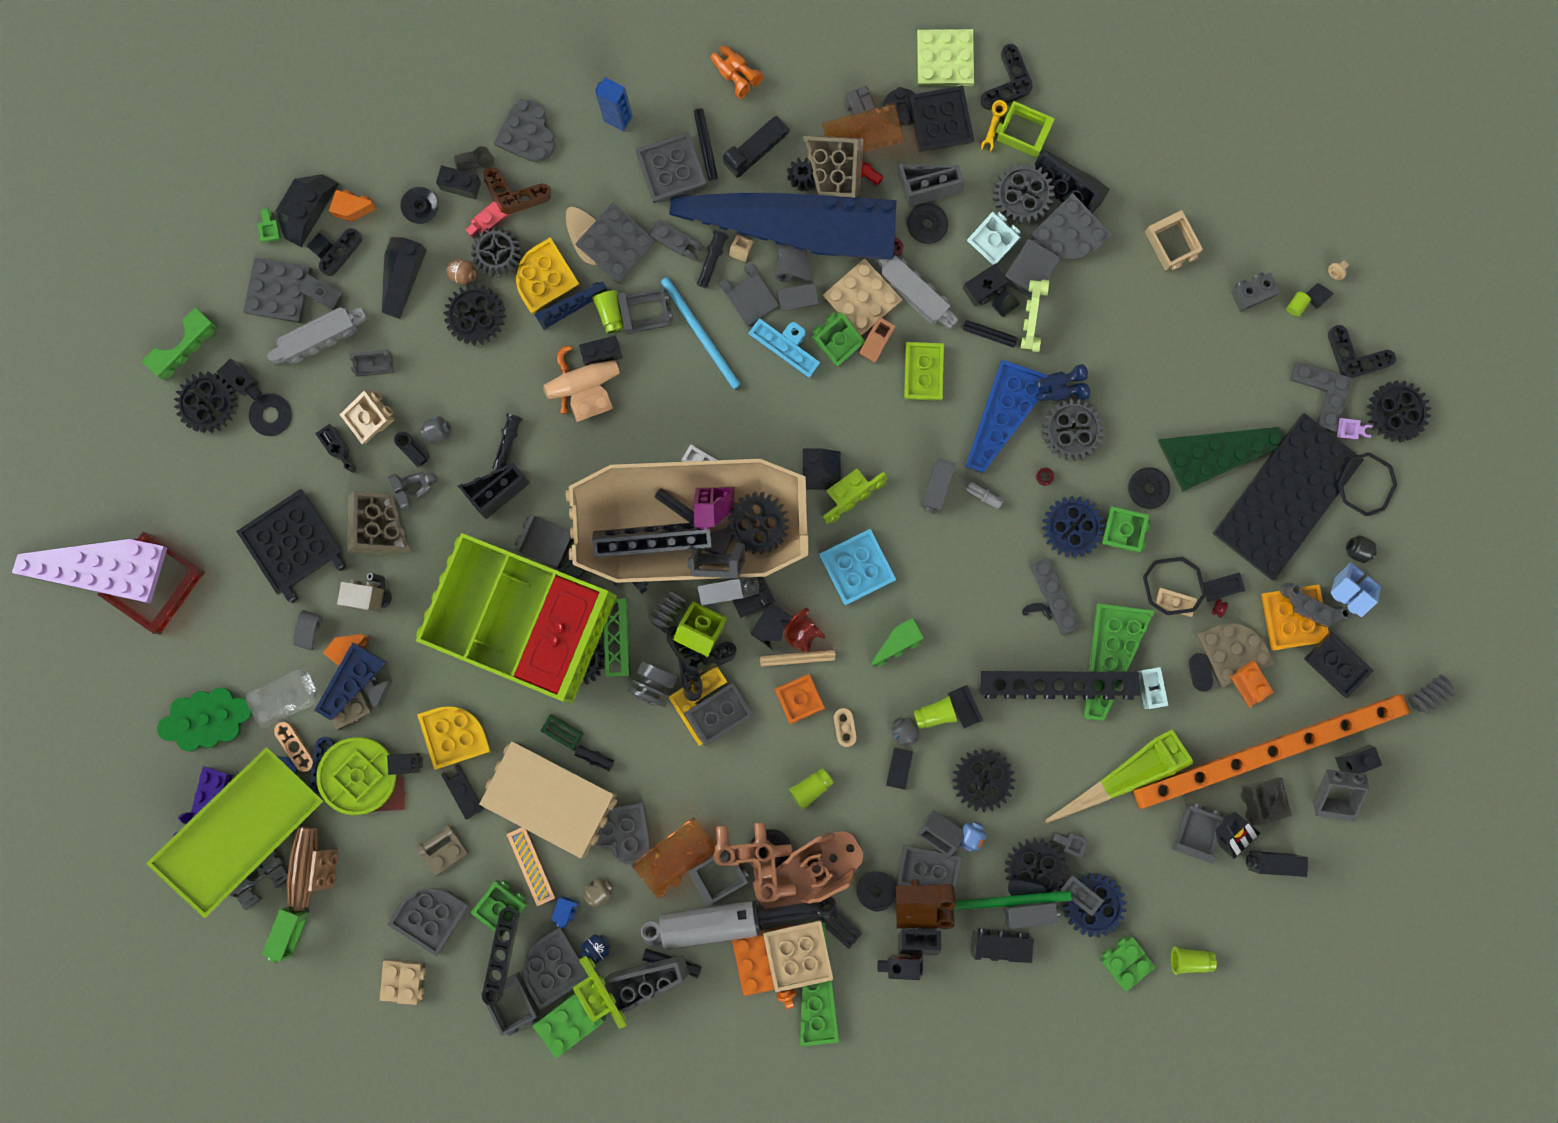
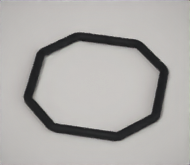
M1367 452L1352 457L1349 460L1338 482V486L1345 505L1364 516H1370L1386 509L1397 487L1393 467L1374 454ZM1367 456L1389 468L1393 483L1382 508L1370 512H1365L1348 502L1342 485L1353 461Z
M1183 557L1155 560L1143 576L1149 604L1165 615L1194 612L1206 596L1200 569ZM1182 561L1196 570L1202 595L1193 608L1168 612L1152 601L1147 577L1156 564Z

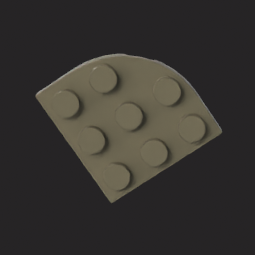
M1227 623L1214 626L1196 634L1204 654L1209 659L1210 667L1220 687L1233 683L1229 676L1237 673V670L1252 660L1256 662L1260 670L1275 664L1262 638L1246 626Z

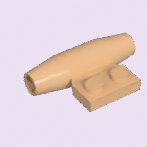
M615 360L593 363L558 376L544 384L543 389L548 400L571 396L570 406L576 421L579 422L613 409L607 391L600 385L617 376L620 372Z

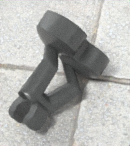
M424 472L409 475L403 480L397 474L388 477L403 511L411 508L410 498L420 499L431 490L430 485L437 482V478L433 473L425 476ZM412 482H421L422 484L416 493L406 492L405 486Z

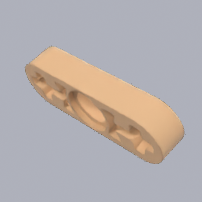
M288 722L278 723L274 728V734L296 768L302 772L312 770L313 756L293 725ZM281 727H288L287 735L289 737L294 736V738L287 740L288 737L280 733L282 731ZM293 741L298 742L300 745L299 750L295 753L290 750V744ZM304 751L305 754H302L301 756L303 757V759H309V762L307 763L308 767L302 766V758H296L295 756L300 755Z

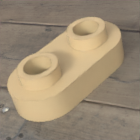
M841 708L835 712L833 717L837 741L844 747H850L856 742L853 715L848 709ZM840 715H846L847 720L841 722L839 719ZM845 733H848L850 735V739L848 741H845L843 739V735Z

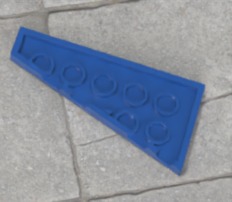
M1001 360L965 465L966 468L984 473L1038 402L1036 394L1045 392L1048 389V386L1035 387L1034 382L1049 375Z

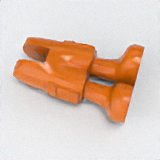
M722 45L719 47V50L726 60L724 61L715 52L710 56V59L726 80H733L736 86L735 96L742 99L748 94L750 85L753 87L758 86L763 80L764 75L759 70L748 68L745 59L739 54L734 53L729 47ZM738 73H742L747 78V80L742 78Z

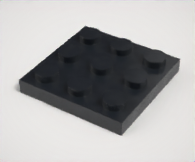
M963 85L908 96L919 153L974 142Z

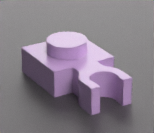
M1339 418L1337 437L1358 439L1360 435L1371 438V435L1365 433V429L1372 428L1373 425L1363 424L1360 426L1361 420Z

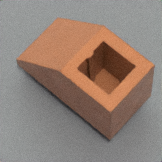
M879 317L859 354L876 363L893 335L896 326Z

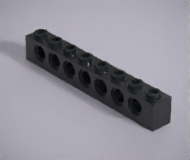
M981 671V695H985V699H996V695H1004V699H1016V695H1024V699H1036V695H1043L1044 699H1055V695H1062L1063 699H1075V696H1083V699H1095V696H1103V700H1115V696H1122L1123 700H1134V696H1139V672ZM997 680H1003L1006 683L1004 690L999 691L995 688ZM1023 680L1025 682V689L1022 691L1016 690L1014 687L1015 681ZM1036 680H1042L1045 683L1044 690L1038 691L1034 688ZM1056 680L1064 682L1065 687L1062 691H1057L1054 688ZM1076 680H1081L1084 683L1082 691L1074 689L1073 684ZM1096 680L1103 682L1104 688L1102 691L1094 689L1093 684ZM1116 680L1123 683L1122 691L1114 689L1113 684Z

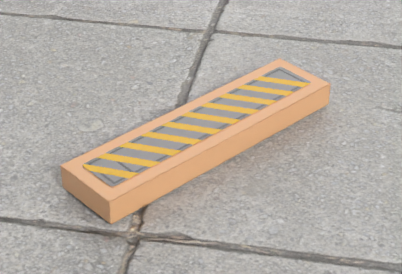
M519 828L508 833L507 837L536 905L539 906L555 899V894L528 831L524 828Z

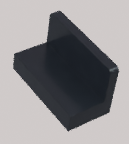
M967 685L947 693L963 729L983 721Z

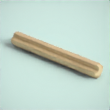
M835 650L761 656L760 665L763 667L833 661L836 659Z

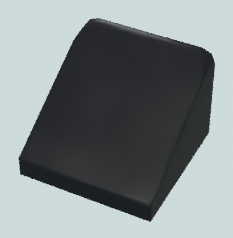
M318 233L307 245V248L322 259L333 244Z
M1317 283L1306 294L1311 298L1310 303L1318 309L1334 293Z
M1002 291L992 307L1001 317H1004L1018 307L1020 303L1013 294Z

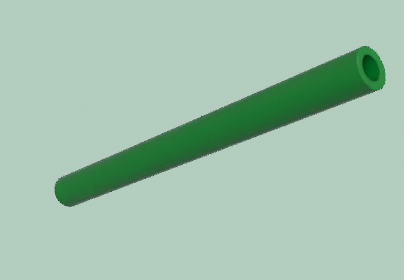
M1061 891L956 900L954 911L1072 901V892Z

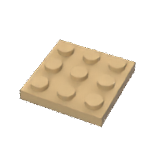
M865 258L822 296L837 313L841 312L845 315L861 337L875 325L879 317L884 318L902 302V298Z
M821 920L763 932L775 992L833 980Z

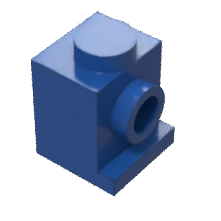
M560 896L551 921H554L556 926L566 928L569 921L572 922L576 910H573V908L579 905V901Z

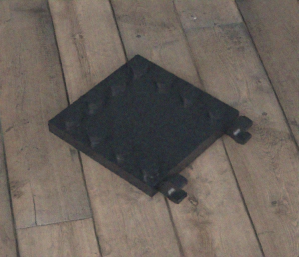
M299 489L236 531L276 594L280 595L283 593L287 601L291 603L299 598L290 587L328 562L332 561L335 568L340 571L347 567L339 557L343 553L342 549L302 489Z

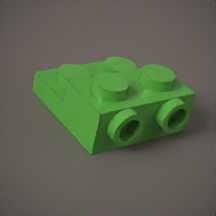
M833 312L826 318L828 322L823 326L820 324L812 330L813 335L811 339L828 356L832 363L838 367L864 344L865 340L843 313L838 312L836 314Z
M1111 506L1102 544L1139 554L1141 550L1144 551L1147 539H1144L1145 532L1149 531L1151 521L1148 520L1149 515Z
M496 880L472 910L471 914L495 932L500 911L509 905H513L519 909L521 914L528 905L525 902L527 898L520 892L516 894L510 890L511 885L505 880H501V882ZM506 910L505 917L507 920H513L514 914L512 911ZM506 930L501 931V937L506 933Z
M1130 935L1120 938L1117 941L1118 945L1113 949L1109 948L1102 953L1103 957L1099 959L1125 992L1156 968L1136 940Z

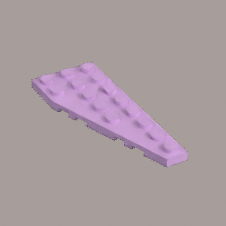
M125 539L18 554L12 573L151 604L167 547Z

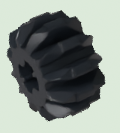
M806 157L804 162H801L800 158H797V163L792 161V168H787V173L789 174L787 180L791 181V186L797 185L798 190L801 189V186L808 190V184L814 186L813 168L811 162L808 163V158Z

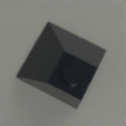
M803 448V476L806 479V490H828L841 480L840 451L822 448Z

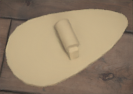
M568 207L566 210V225L574 248L585 263L597 265L575 245L596 220L579 208Z

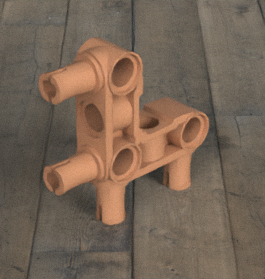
M765 822L754 823L755 841L753 844L731 846L728 841L727 826L716 827L717 845L714 847L715 852L713 855L715 863L721 866H735L745 862L752 864L755 881L753 882L754 891L759 901H777L779 897L796 895L795 884L778 885L776 879L775 858L790 856L792 853L791 844L774 846V844L770 843L766 836ZM761 847L766 851L764 858H761L758 853ZM722 851L728 854L726 862H723L720 858ZM765 887L768 888L770 892L767 898H765L762 894V891Z

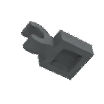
M1054 832L1051 840L1064 845L1062 851L1079 858L1083 857L1089 841L1070 832L1067 838Z

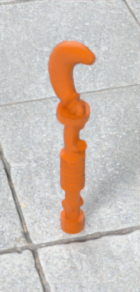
M564 346L557 354V362L561 366L562 374L570 371L568 364L564 361V356L573 349L572 346ZM568 396L562 397L560 414H568Z

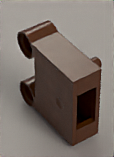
M914 879L911 881L912 886H896V929L940 928L946 930L955 926L954 908L956 907L955 887L953 885H919V880Z

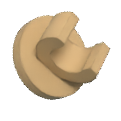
M1345 260L1340 264L1332 263L1328 267V273L1333 279L1342 280L1346 277L1345 269L1349 264Z

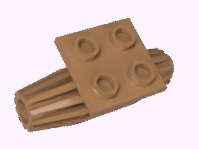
M298 826L291 847L287 875L288 906H291L293 911H303L304 907H308L313 891L331 889L336 880L335 869L338 862V849L319 850L318 828Z

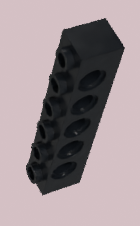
M694 522L593 531L594 558L711 548L710 529L702 530L699 527H695Z

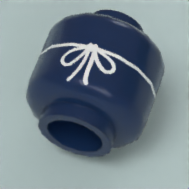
M594 934L582 943L583 952L580 954L582 957L591 958L594 964H598L609 955V948L611 947L602 935Z

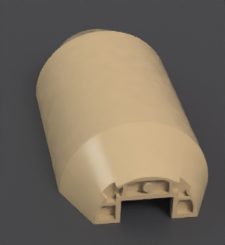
M763 459L609 465L570 485L569 490H566V501L570 502V506H572V508H569L570 520H573L570 536L571 539H574L572 548H569V560H573V565L616 583L716 579L718 577H696L691 575V569L688 568V559L692 556L693 549L594 558L593 531L689 523L654 497L659 489H663L694 511L696 488L734 487L735 502L739 504L738 499L740 497L745 499V494L749 493L752 497V493L757 492L759 497L760 493L764 492L765 498L772 494L771 500L773 501L778 498L777 505L784 504L781 510L788 511L784 515V518L790 519V521L785 523L790 528L784 530L788 535L787 537H781L784 542L782 544L777 543V549L771 547L772 551L770 553H767L765 550L762 555H760L759 550L752 554L751 548L745 552V563L738 578L765 577L808 556L805 476ZM754 505L753 511L756 514H760V508ZM730 513L715 527H711L710 533L727 528V525L732 523L727 518L733 516V514ZM769 517L768 524L775 526V520ZM759 519L757 520L756 524L758 527L760 526L761 522ZM742 520L741 524L743 528L748 529V522L746 520ZM757 532V533H756L757 539L760 540V541H763V540H764L763 534L760 533V532ZM735 535L726 551V554H732L736 544L740 543L739 540L733 542L734 538L736 537ZM704 564L699 567L706 570L730 571L729 565Z

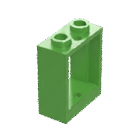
M291 906L279 910L262 955L266 956L268 961L278 963V961L281 962L293 955L309 911H293Z

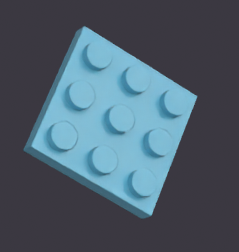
M871 529L819 554L844 606L896 581Z

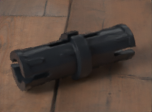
M580 744L574 756L590 762V765L599 766L609 772L615 761L599 754L597 750H590Z

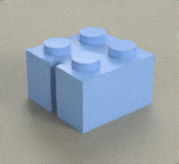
M1350 562L1335 577L1331 594L1338 602L1348 604V609L1353 614H1358L1362 618L1378 603L1381 585L1368 575L1357 584L1356 582L1364 575V572Z

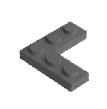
M1298 361L1295 362L1290 381L1326 392L1317 423L1329 432H1337L1339 418H1341L1352 378Z

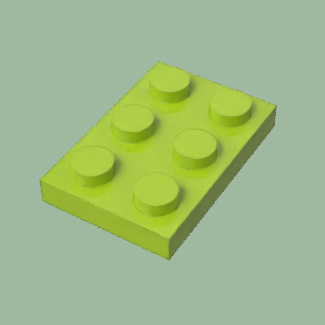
M906 342L905 400L942 401L944 343Z

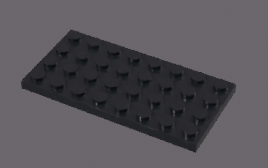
M1301 414L1212 534L1270 580H1275L1340 493L1338 482L1349 460L1358 455L1307 414ZM1361 458L1353 461L1342 483L1343 487L1364 459Z

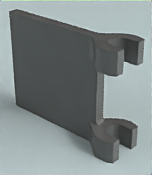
M751 262L744 268L750 277L731 288L726 279L720 282L719 285L747 326H750L779 306Z

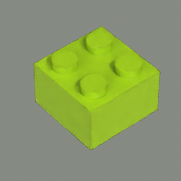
M693 601L679 623L673 640L708 657L722 633L727 617Z

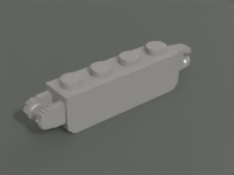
M895 255L893 260L875 259L879 267L882 268L881 277L930 324H937L939 322L949 330L956 324L958 319L950 311L951 306L947 298L942 295L939 296L935 292L936 289L930 283L926 284L916 270L912 271L903 258H898Z
M339 307L279 337L277 340L278 347L268 352L267 359L275 365L286 361L290 364L298 363L303 360V357L314 355L321 348L332 346L337 343V340L352 336L358 330L357 326L367 320V316L361 307L351 311Z

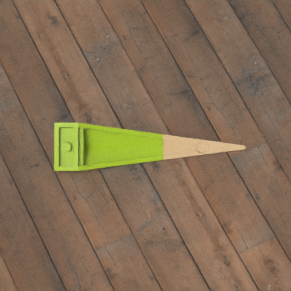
M1172 729L1154 738L1125 763L1071 803L1047 818L1045 822L1051 823L1172 776L1193 764V760Z

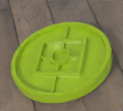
M365 737L346 738L332 745L321 758L317 769V786L324 801L336 811L347 815H363L380 808L392 795L397 780V774L388 775L387 755H391L389 751L377 741Z

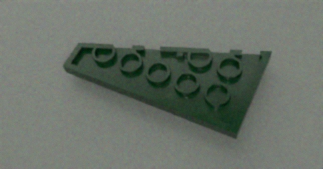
M1279 427L1166 438L1159 439L1158 442L1183 492L1275 450L1284 436Z

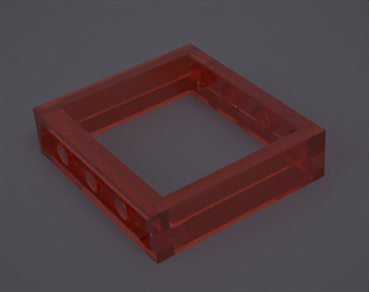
M142 532L139 538H135V540L167 547L166 553L190 569L153 622L116 596L100 592L97 595L152 634L161 635L205 571L152 534Z

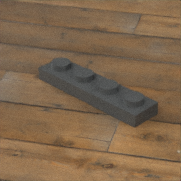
M1048 557L1030 565L1031 571L1061 635L1079 628L1080 625Z

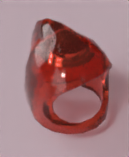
M805 608L788 623L784 631L785 640L791 647L807 653L810 652L811 643L815 637L826 638L807 616L809 608Z

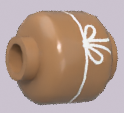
M457 258L450 262L447 267V275L450 280L461 285H469L475 280L477 275L473 263Z

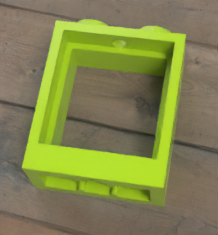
M1013 101L1011 107L1007 106V111L1003 116L1006 118L1004 123L1000 122L995 133L998 134L996 141L1038 158L1055 118ZM1013 114L1043 126L1035 146L1004 134Z

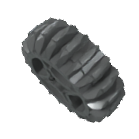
M494 226L491 232L488 228L485 229L486 234L479 232L481 238H474L477 244H472L471 246L474 249L471 255L475 257L472 261L474 264H477V269H482L484 275L489 272L490 277H493L496 273L498 278L501 277L502 272L507 276V270L509 269L511 272H514L512 266H519L516 260L522 259V256L519 254L522 252V248L519 247L521 243L519 240H516L517 236L515 234L511 235L509 229L504 231L503 227H500L497 231V228ZM499 239L507 241L511 247L501 246ZM509 256V258L502 263L503 258ZM483 257L492 258L495 265L486 263Z

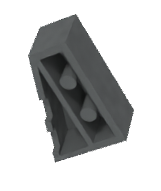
M899 164L898 176L909 207L963 192L964 180L959 165L935 164L934 166H923V164H917L916 166H905V164Z

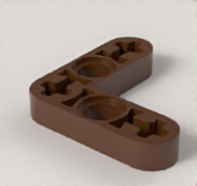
M488 168L484 171V182L500 211L504 214H513L546 203L551 198V189L547 184H537L512 193L498 169ZM502 188L505 190V192L497 193L495 192V190ZM523 196H527L530 198V200L522 201L520 198Z

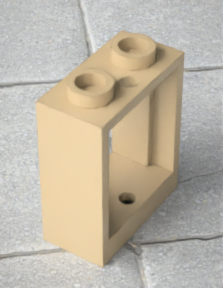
M1182 210L1148 226L1145 230V234L1165 271L1169 269L1174 271L1180 268L1183 262L1188 260L1190 263L1198 259L1199 254L1203 250ZM1177 224L1191 252L1170 262L1156 234Z

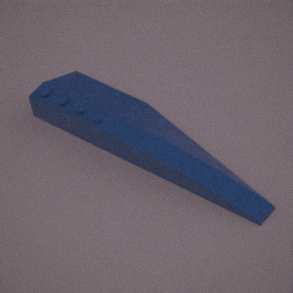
M724 193L671 198L669 214L690 221L696 219L705 225H718L720 229L727 231L728 228L733 229L742 235L765 241L768 239L774 240L776 244L784 245L785 243L794 246V249L802 250L803 248L811 250V253L817 255L893 260L897 200L791 193Z

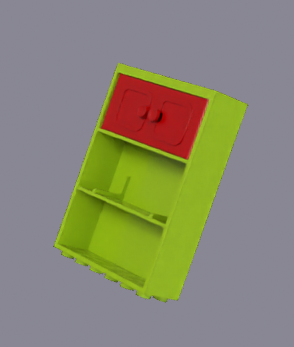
M461 533L455 540L453 553L447 559L446 570L439 578L440 584L438 589L432 594V603L424 613V622L416 632V642L562 702L573 704L617 596L605 589Z

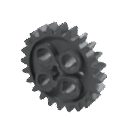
M1026 162L1025 167L1018 163L1016 169L1011 165L1010 172L1004 169L1003 173L1005 176L999 174L998 179L1000 181H995V186L998 188H994L993 193L998 195L993 197V201H999L995 207H1001L1000 213L1006 212V218L1008 219L1011 216L1013 223L1016 219H1019V223L1022 224L1023 219H1026L1027 224H1029L1030 218L1036 222L1038 219L1037 215L1043 218V211H1049L1050 208L1047 205L1051 206L1053 203L1051 199L1054 198L1055 194L1051 191L1054 190V186H1049L1052 179L1046 180L1047 172L1041 174L1042 167L1035 170V164H1033L1029 168L1028 162ZM1018 178L1021 179L1023 183L1017 185L1014 183L1013 180ZM1038 185L1040 190L1034 191L1031 186ZM1023 191H1026L1025 196L1021 195ZM1014 196L1016 201L1010 202L1007 200V197ZM1031 202L1033 203L1034 207L1027 208L1025 206V203Z
M1072 399L1069 400L1068 404L1065 400L1061 402V406L1055 404V410L1050 409L1048 411L1050 415L1044 417L1048 422L1042 424L1043 427L1047 428L1042 431V434H1047L1043 441L1050 442L1047 448H1054L1052 454L1057 451L1060 452L1059 458L1066 455L1067 461L1071 456L1076 461L1078 455L1082 460L1085 458V453L1088 456L1092 455L1091 449L1096 451L1098 447L1095 444L1100 445L1102 443L1098 438L1104 436L1100 430H1103L1105 426L1099 425L1103 418L1097 419L1096 417L1100 412L1093 413L1094 406L1087 408L1088 402L1086 401L1081 405L1080 399L1075 404ZM1078 416L1085 417L1086 424L1079 423ZM1059 417H1064L1067 420V425H1061L1058 421ZM1072 426H1073V429H1082V428H1084V427H1089V428H1090V430H1077L1074 434H1073V431H1072V430L1063 431V432H1057V431H1056L1057 429H1059V430H1068V429H1070ZM1079 435H1086L1088 442H1081ZM1060 436H1066L1069 439V443L1063 444L1060 441Z

